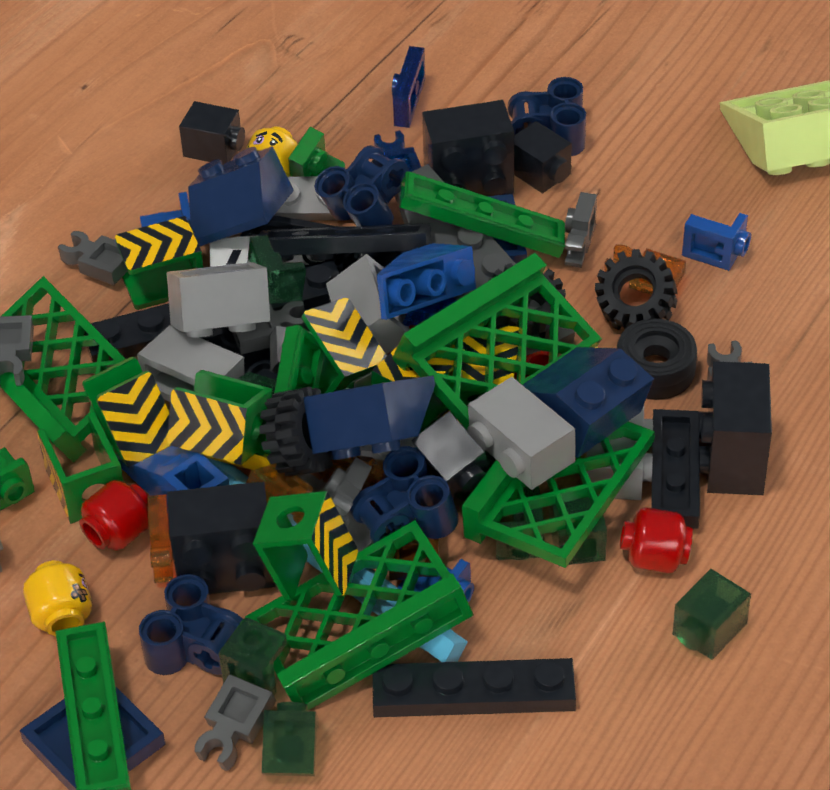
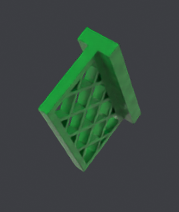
M536 253L531 254L405 332L392 357L394 362L404 371L411 367L419 377L434 375L435 387L433 392L467 431L469 426L468 407L460 399V390L485 394L498 386L493 384L494 368L516 372L517 381L523 385L576 347L595 348L602 340L598 333L543 275L547 264ZM539 292L551 305L550 313L528 309V298ZM501 315L519 319V334L496 329V318ZM527 321L550 325L549 339L527 335ZM558 327L574 330L583 341L577 345L559 342ZM467 336L487 339L486 354L463 350V339ZM495 341L517 345L518 359L512 360L494 356ZM526 347L548 351L549 363L545 366L527 363ZM434 357L454 360L453 376L437 373L429 365L428 361ZM462 362L485 366V382L461 378Z
M43 276L1 315H32L34 326L47 324L45 340L35 341L32 346V353L42 352L40 368L24 370L25 361H22L25 375L23 384L16 386L14 373L6 372L0 375V387L39 429L44 428L48 439L74 463L87 451L81 442L91 433L88 415L77 425L71 421L74 403L90 402L85 391L76 392L78 375L97 374L126 359ZM48 293L51 296L49 313L33 315L34 305ZM75 321L73 337L56 339L58 323ZM99 345L97 362L80 364L82 347ZM71 349L68 365L52 367L54 350ZM66 377L64 394L47 395L50 378ZM90 405V412H93L94 409L92 405Z
M628 421L600 442L605 452L604 454L582 459L581 456L579 458L575 457L574 463L546 480L550 492L531 497L525 496L523 489L526 485L517 477L509 476L502 468L500 462L496 460L462 505L464 537L481 544L486 536L566 568L653 444L655 431ZM622 437L636 441L633 447L613 451L609 440ZM611 466L614 473L612 478L591 483L587 471ZM579 474L583 485L558 489L554 478ZM589 498L592 505L589 510L568 514L564 502ZM556 504L560 517L535 522L531 510ZM521 512L524 513L527 521L526 525L513 528L499 523L503 516ZM566 529L569 537L561 549L544 542L541 535Z
M414 520L358 552L345 595L336 596L333 594L327 610L308 608L311 599L322 592L334 593L322 572L298 586L293 600H284L283 596H280L248 614L245 618L298 714L301 715L469 619L474 614L461 585L453 573L450 574L422 529ZM415 540L419 545L413 561L393 559L397 549ZM364 568L376 569L370 585L351 583L354 574ZM388 571L408 573L402 589L382 587ZM420 575L436 576L441 579L421 592L414 591ZM346 595L365 597L358 614L339 612ZM377 599L397 601L393 608L379 616H370ZM279 616L290 617L283 635L267 633L262 628V626ZM303 619L322 622L315 639L296 637ZM334 624L353 626L351 632L335 641H327ZM273 646H278L277 651L274 650ZM291 648L309 651L307 657L286 669L283 665Z

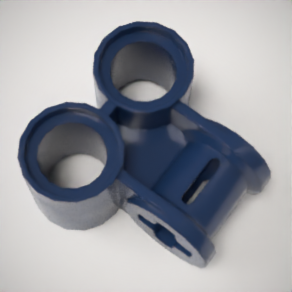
M559 77L548 84L547 92L524 91L518 92L510 98L507 107L508 113L512 118L511 123L514 135L524 129V123H528L529 126L537 121L572 143L571 156H576L584 150L586 111L583 108V85L580 81L572 77ZM525 102L528 103L529 113H525Z
M369 145L358 153L347 169L333 166L322 171L315 180L314 187L326 208L337 220L346 221L352 219L356 226L392 225L394 216L388 203L401 191V182L406 171L409 172V168L404 161L400 159L391 160L384 156L380 148Z
M402 446L401 449L391 451L386 455L383 461V471L386 478L359 492L353 500V505L350 509V514L359 523H364L370 530V539L373 543L416 520L427 538H443L455 530L459 521L458 512L447 481L439 476L430 475L425 457L417 448L411 446ZM371 501L375 502V508L371 505ZM385 526L390 530V533H386Z
M191 574L180 575L172 579L164 590L167 610H158L147 614L139 625V636L145 664L150 671L159 675L174 674L180 671L187 662L198 666L208 673L222 675L229 668V657L237 645L243 644L249 638L251 632L249 625L238 614L228 609L212 606L208 585L202 578Z

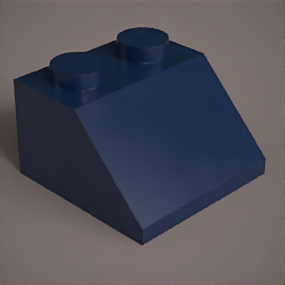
M273 146L261 151H257L256 147H251L236 154L232 161L222 164L221 160L218 159L198 169L199 175L188 186L191 229L199 247L268 224L294 191Z
M576 347L524 383L523 386L575 428V457L579 458L642 411L654 378L621 348Z
M434 375L303 397L313 454L332 451L333 460L360 456V446L371 445L373 454L401 449V439L417 437L419 435L435 387Z

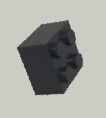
M503 100L422 112L424 166L428 164L444 183L484 196L514 194V129Z
M713 361L711 380H702L701 408H708V412L699 411V439H701L702 443H707V446L699 447V474H707V493L764 495L772 436L770 366L767 363Z
M265 481L167 492L169 535L177 577L187 574L199 576L208 585L209 595L235 591H256L263 588L276 587L274 580L253 545L267 506Z

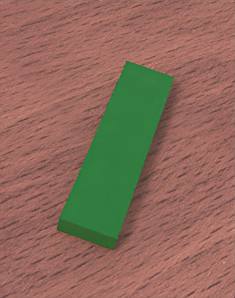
M406 171L401 182L400 208L560 258L565 248V222L410 171Z
M104 621L56 630L76 790H131L106 623Z

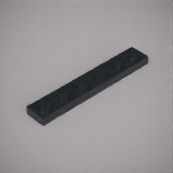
M334 260L268 277L269 303H271L273 310H281L284 305L293 301H303L304 312L330 303L331 300L326 283L340 274ZM169 303L91 324L125 359L137 357V354L171 325ZM229 327L213 328V335L199 338L206 339L231 331H229ZM99 345L87 347L92 363L97 362Z

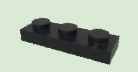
M653 409L655 439L652 444L651 508L678 512L684 517L686 526L698 529L700 518L699 411Z

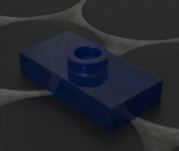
M409 46L400 74L395 73L393 76L394 126L410 128L426 79L425 48Z

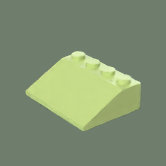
M830 80L719 102L722 114L752 164L767 171L769 175L787 174L792 172V167L804 164L807 167H822L830 164Z

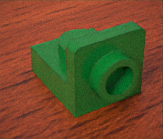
M311 126L288 158L291 177L318 176L322 171L333 166L345 168L343 161L326 152L324 133Z
M5 447L0 449L1 511L35 492L28 463L23 458L15 460Z

